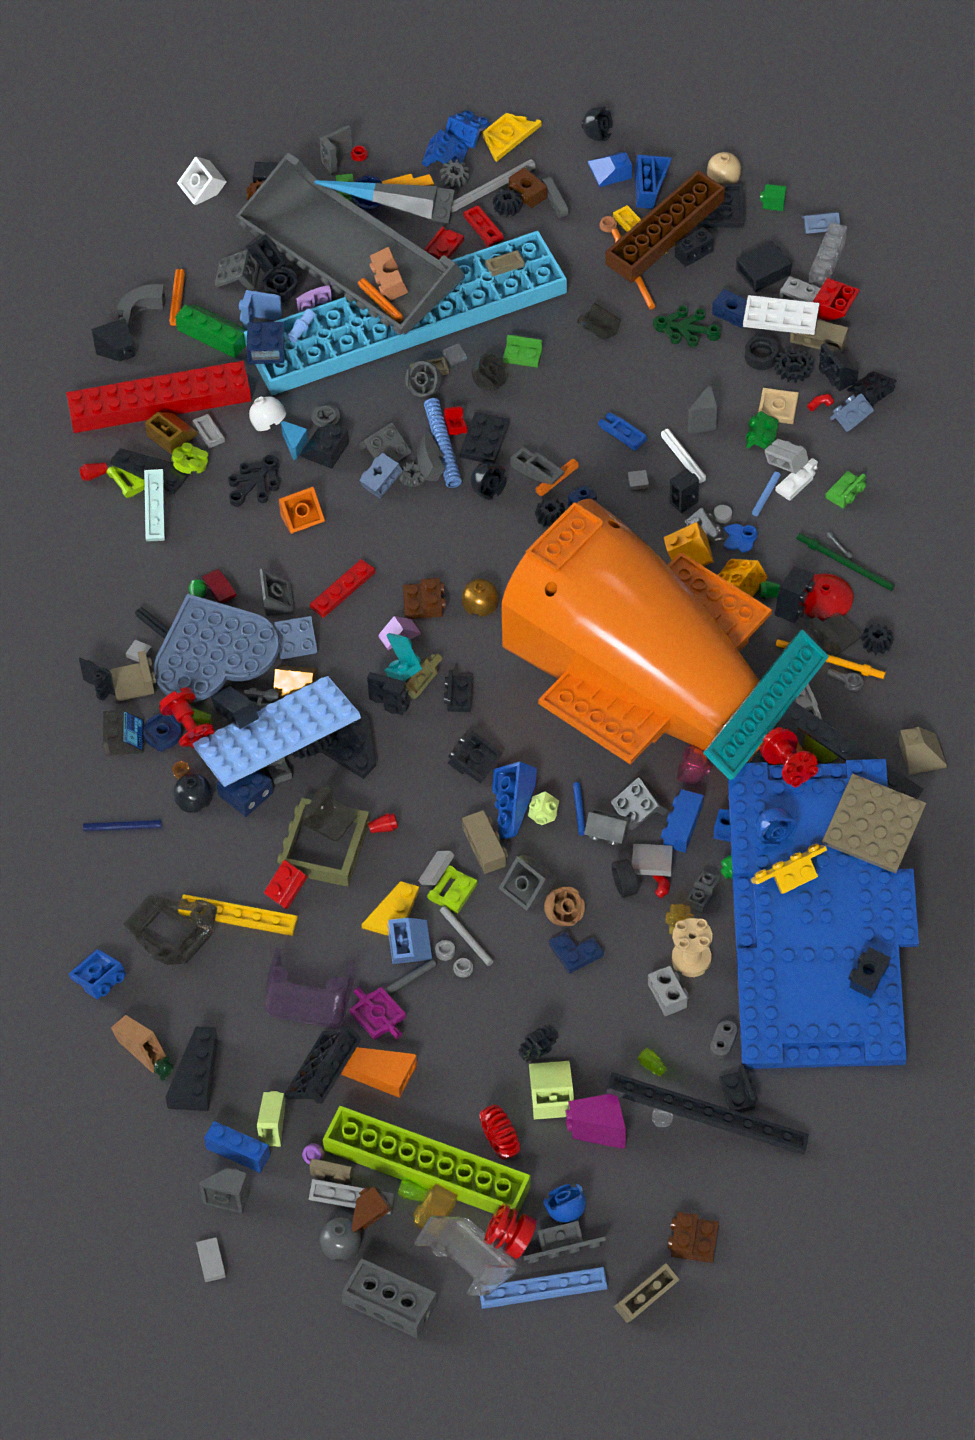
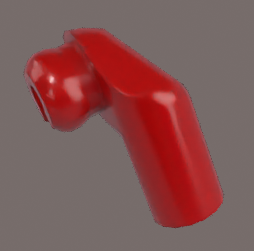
M828 393L816 396L807 405V408L813 412L822 403H825L826 406L832 405L834 399Z
M653 875L652 877L658 883L655 894L659 898H663L665 894L669 893L670 882L665 876Z

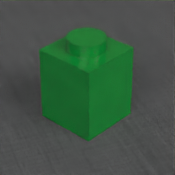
M766 184L765 190L761 191L760 195L763 209L784 210L786 186Z

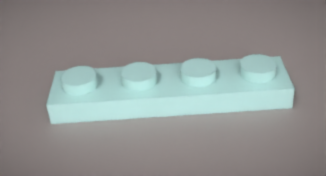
M163 469L144 470L146 541H164Z

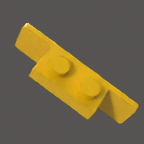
M818 843L813 844L807 848L808 851L802 854L801 852L795 853L786 862L779 861L773 864V868L767 871L764 869L756 872L755 877L751 878V881L754 884H760L774 877L780 893L784 894L818 877L810 858L827 851V848Z

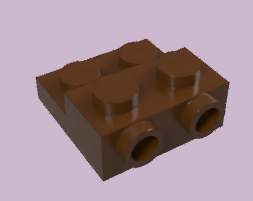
M440 578L421 579V584L403 585L405 618L443 617L442 609H446L445 598H441V594H444V583H440Z
M677 1212V1217H672L671 1230H674V1236H669L668 1249H671V1257L713 1263L719 1221L698 1219L697 1214Z

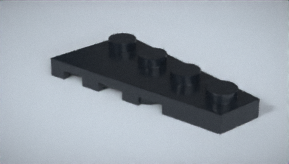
M122 448L115 453L110 463L145 480L144 470L163 469L164 490L173 494L177 492L190 476V474L177 470L173 466V462Z

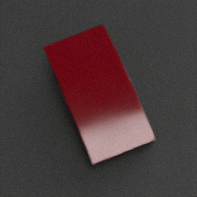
M219 569L202 576L205 585L211 590L213 597L222 604L237 597L234 589Z

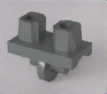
M250 688L244 691V696L246 695L250 701H254L259 711L268 704L279 700V693H277L276 689H269L267 692H264L258 688Z

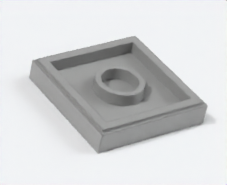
M633 844L632 867L635 874L671 876L673 846Z

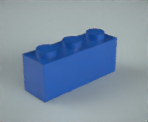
M681 789L679 796L674 798V810L668 814V826L663 828L661 838L664 839L663 845L673 846V850L686 853L703 807V795Z
M215 1121L204 1137L207 1150L261 1173L270 1158L269 1145Z

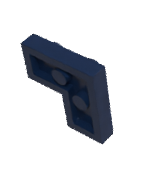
M564 932L549 940V946L569 974L604 956V952L594 938L576 946L569 935Z

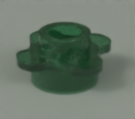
M169 1057L157 1060L154 1065V1073L159 1075V1079L162 1081L173 1070V1064L169 1062Z

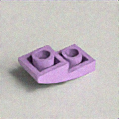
M330 285L310 290L296 298L298 313L314 308L315 304L332 302Z

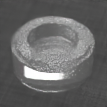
M656 1108L653 1110L652 1121L656 1126L667 1127L671 1124L673 1120L672 1113Z

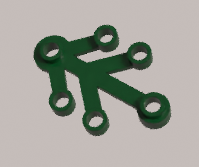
M679 306L677 312L667 317L657 316L653 320L655 330L665 332L672 344H679L682 335L690 347H696L698 345V337L691 335L690 332L707 334V338L711 341H717L721 338V329L718 325L713 324L710 327L692 325V323L698 320L705 319L706 312L702 308L696 309L694 315L680 322L673 321L688 315V308L686 306ZM672 329H677L680 332V334L678 332H673Z

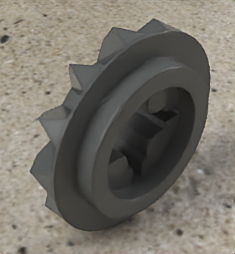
M321 405L313 410L311 419L317 428L329 424L338 425L340 412L332 405ZM323 414L324 416L329 417V420L323 418Z
M414 461L412 464L406 462L405 466H400L403 472L398 478L402 484L415 487L425 482L419 465ZM412 470L415 471L413 478L410 475Z

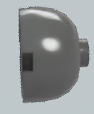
M418 361L406 372V386L415 396H432L441 387L442 374L433 363Z
M334 1218L328 1221L321 1230L319 1237L321 1250L331 1260H349L360 1250L361 1233L353 1232L350 1219Z

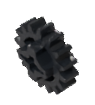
M791 347V351L784 349V354L779 352L778 357H775L774 370H776V375H781L782 380L787 378V382L794 380L797 383V379L804 381V377L809 378L810 373L813 372L814 361L811 360L812 356H807V351L801 352V348H798L797 351H794L793 347Z
M550 1024L538 1028L525 1037V1042L520 1045L521 1048L518 1049V1054L527 1063L539 1059L552 1050L551 1046L557 1042L556 1039L559 1038V1033Z

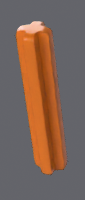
M575 459L568 461L560 468L565 472L564 475L553 485L539 484L535 488L536 493L539 496L546 494L579 467L578 461Z

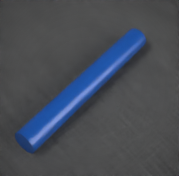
M576 782L573 784L578 834L583 836L585 835L586 826L581 785Z

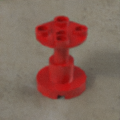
M190 687L181 688L182 692L177 694L174 691L163 698L158 708L163 715L173 714L177 722H182L185 726L187 733L181 737L179 745L181 747L190 746L194 748V742L202 737L214 734L215 730L210 723L197 726L192 717L194 711L190 706L195 699V693Z
M778 727L771 730L763 738L764 744L763 746L760 745L762 757L771 764H784L782 778L787 784L792 785L794 788L799 787L818 773L817 758L809 751L797 753L798 739L789 728L783 729Z

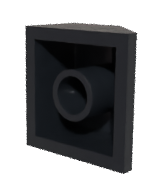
M335 424L318 428L300 453V457L332 469L349 444L348 429Z

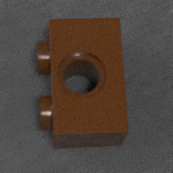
M525 167L509 177V190L515 189L516 193H520L522 202L530 208L547 199V186Z

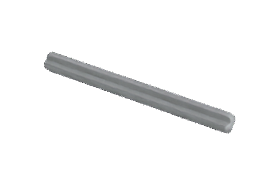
M530 159L453 200L451 212H455L509 183V177L525 167L528 171L535 169V162Z

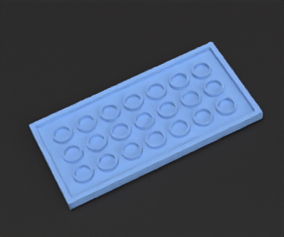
M326 676L290 695H286L274 703L268 704L261 711H257L259 719L249 725L238 729L233 724L218 729L208 737L200 738L193 743V746L225 787L361 717L358 710L329 676Z

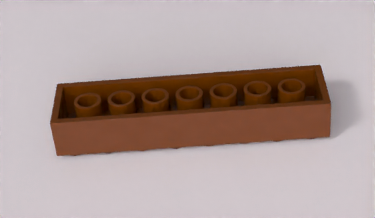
M697 170L605 251V265L631 283L634 282L675 245V242L681 240L724 202L725 187Z

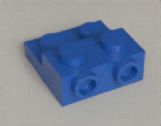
M97 949L68 975L72 981L81 985L87 994L98 1000L101 996H106L110 988L116 983H121L126 972L120 962Z

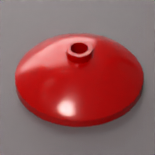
M822 573L814 575L813 581L816 584L813 592L808 593V598L803 605L806 607L804 613L820 621L836 620L847 614L853 604V591L850 585L841 577L833 574Z

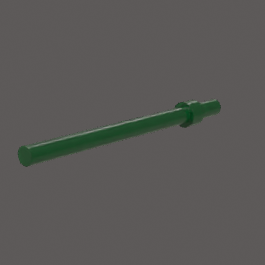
M802 533L797 535L796 539L808 545V548L823 553L889 591L894 589V584L823 546L815 538L811 539Z

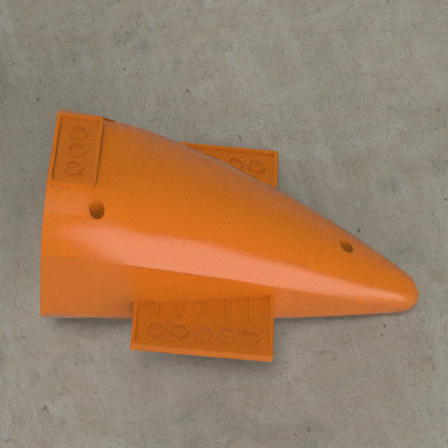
M584 499L577 503L574 502L526 550V554L513 572L502 599V646L509 652L558 679L538 699L539 705L631 765L651 742L655 743L664 733L702 750L708 747L760 681L740 651L748 644L751 635L772 614V609L681 552L667 565L649 545L620 519L595 500ZM799 742L796 749L797 753L804 751ZM760 746L757 748V750L754 752V754L750 757V759L747 761V763H750V761L752 760V758L755 756V754L757 753V751L760 749Z

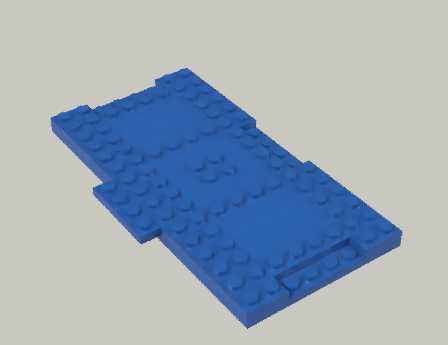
M886 759L846 760V763L817 764L818 773L796 788L783 780L782 769L784 765H767V762L746 763L731 781L728 779L742 1065L745 1069L905 1065L907 1058L899 947L919 946L914 869H898L897 873H893L826 846L827 851L810 858L818 877L784 894L780 893L774 877L760 884H754L751 881V878L755 877L756 872L764 869L767 871L773 868L772 865L779 861L786 862L790 860L791 855L798 852L802 854L808 851L807 848L813 844L823 845L822 840L852 774L888 787ZM783 808L795 820L797 825L795 834L788 841L785 839L779 841L781 845L773 847L763 845L756 833L758 817L766 809ZM869 947L891 957L889 967L872 998L849 988L851 980L848 979L853 968L857 970L859 966L857 961L861 953H866ZM870 969L863 970L865 974H873V971Z

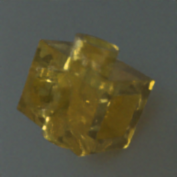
M671 904L670 912H666L665 924H669V934H673L675 924L678 921L694 918V914L690 913L691 906Z

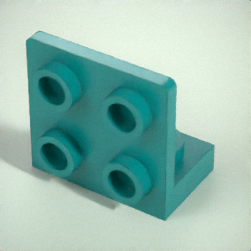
M388 633L386 636L399 660L391 662L384 671L387 677L406 681L422 670L420 658L412 650V643L407 637Z

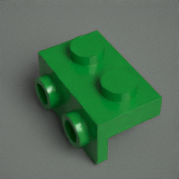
M762 411L752 416L748 422L749 431L745 438L747 440L746 447L750 448L755 444L766 449L775 441L779 420Z

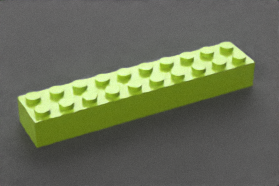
M339 1106L323 1138L325 1152L493 1214L497 1212L503 1203H506L510 1206V1210L512 1208L517 1209L518 1216L531 1187V1177L526 1173Z

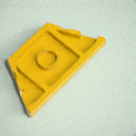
M505 113L483 131V138L496 162L540 128L542 121L538 119L536 122L528 121L527 117Z

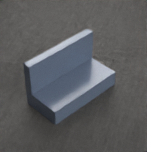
M839 212L801 215L802 219H804L805 234L840 230Z

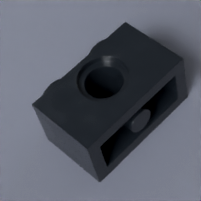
M267 234L257 236L246 245V248L264 273L271 268L279 269L286 263Z
M686 469L670 479L669 502L680 513L698 503L699 479L696 474Z
M870 947L866 953L862 952L857 961L859 963L857 970L853 968L848 979L851 980L849 988L872 998L889 967L891 957ZM870 969L873 971V974H865L863 970Z

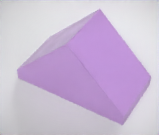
M394 616L380 632L379 638L387 650H389L392 646L386 636L388 633L404 636L410 640L421 635V632L412 619Z

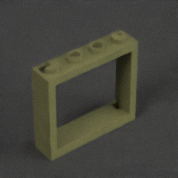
M301 798L300 804L295 807L294 821H290L289 835L284 838V849L282 853H279L277 863L281 865L284 860H288L304 874H307L310 879L349 887L369 827V812ZM305 812L357 823L341 870L289 859Z

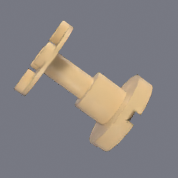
M689 918L680 920L675 924L672 939L676 946L672 951V964L677 972H682V975L686 977L700 976L711 966L712 954L709 946L712 942L713 933L706 920Z

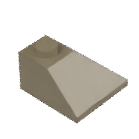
M920 727L900 730L899 746L909 775L947 768L935 733Z

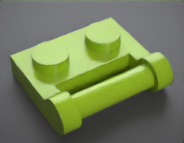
M115 466L107 469L106 473L115 480L126 498H130L145 490V480ZM121 473L124 474L127 480L131 483L132 487L128 486L125 483V481L121 478Z
M448 865L435 888L427 894V898L442 907L446 906L449 910L458 914L478 883L476 879ZM450 878L455 879L444 897L440 896L439 894Z

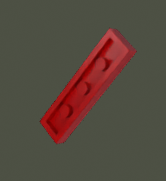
M359 560L310 603V609L324 618L373 576L375 569L364 560Z

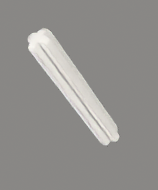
M669 429L663 430L661 437L686 469L697 475L699 483L706 480L704 472Z

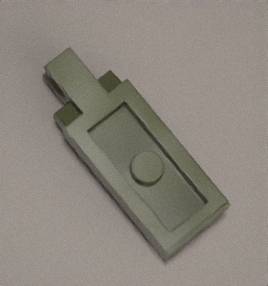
M438 653L432 654L429 658L425 657L420 662L422 670L406 680V690L409 691L408 695L412 699H416L438 673L436 666L443 659Z

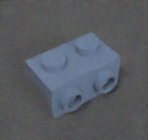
M862 393L856 397L853 394L845 400L847 404L836 407L833 410L834 414L829 418L831 420L836 418L844 430L848 432L871 414L874 409Z

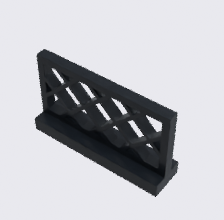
M344 1026L341 1031H322L284 1096L287 1099H313L317 1104H323L361 1041V1037L350 1026Z

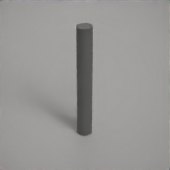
M433 959L384 990L388 995L394 993L437 966L436 962Z

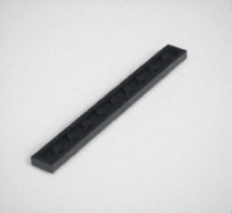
M611 1072L606 1093L802 1155L806 1151L809 1137L807 1133Z

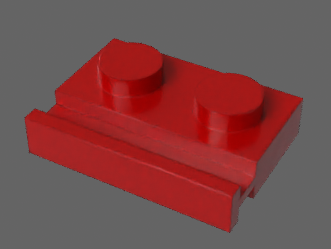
M442 226L424 248V251L438 260L443 255L450 259L463 243L464 236L450 229L446 230Z
M284 860L265 889L264 894L282 905L283 908L288 909L308 878V875L304 874L288 860Z

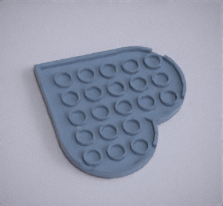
M187 594L154 662L155 679L159 688L166 695L174 691L178 694L182 692L181 688L190 687L195 693L193 702L207 699L218 692L226 680L246 681L265 673L278 656V635L273 625L266 618L258 614Z

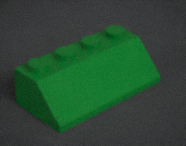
M185 305L175 316L178 331L233 358H236L246 346L244 332L247 331L246 328L199 305Z

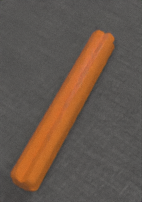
M176 269L169 318L171 326H176L175 316L181 310L185 271L183 269Z
M366 278L358 281L359 287L394 321L400 323L403 320L402 314Z

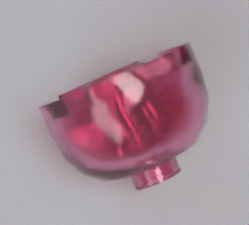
M687 745L682 755L684 759L682 764L679 763L677 780L679 782L696 784L702 781L704 776L709 775L711 765H708L709 759L703 754L704 751L702 749Z

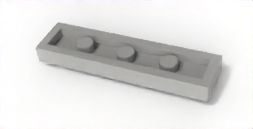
M312 1179L308 1200L355 1208L356 1199L360 1197L359 1192L365 1188ZM381 1191L390 1205L393 1206L395 1194Z

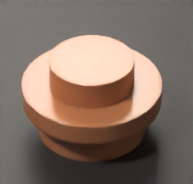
M605 216L600 221L599 227L603 232L609 233L617 228V222L613 217Z

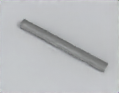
M446 906L442 907L440 912L484 963L487 966L492 965L494 962L451 911Z

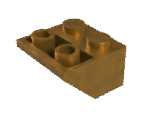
M157 412L145 422L147 437L171 455L175 448L182 446L183 443H188L198 435L196 430L173 413Z

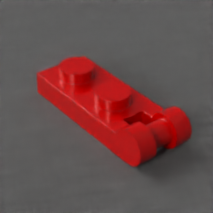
M478 205L463 212V217L482 238L486 247L489 248L493 246V243H499L504 240L500 230Z

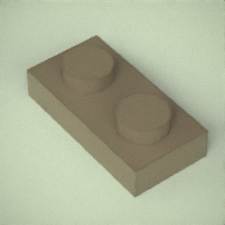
M311 1159L309 1165L310 1173L315 1178H326L341 1184H351L353 1178L352 1167Z

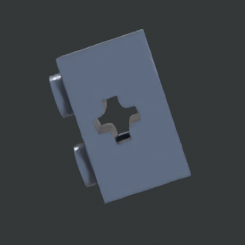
M381 453L379 457L374 459L371 467L362 474L359 481L366 490L380 499L403 470L399 463Z

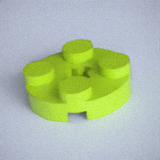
M183 443L182 446L173 450L171 461L174 462L173 466L183 473L191 474V471L201 473L207 468L208 453L192 446L190 443Z

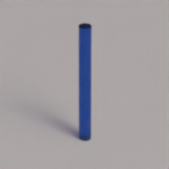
M161 820L83 824L84 831L162 828Z

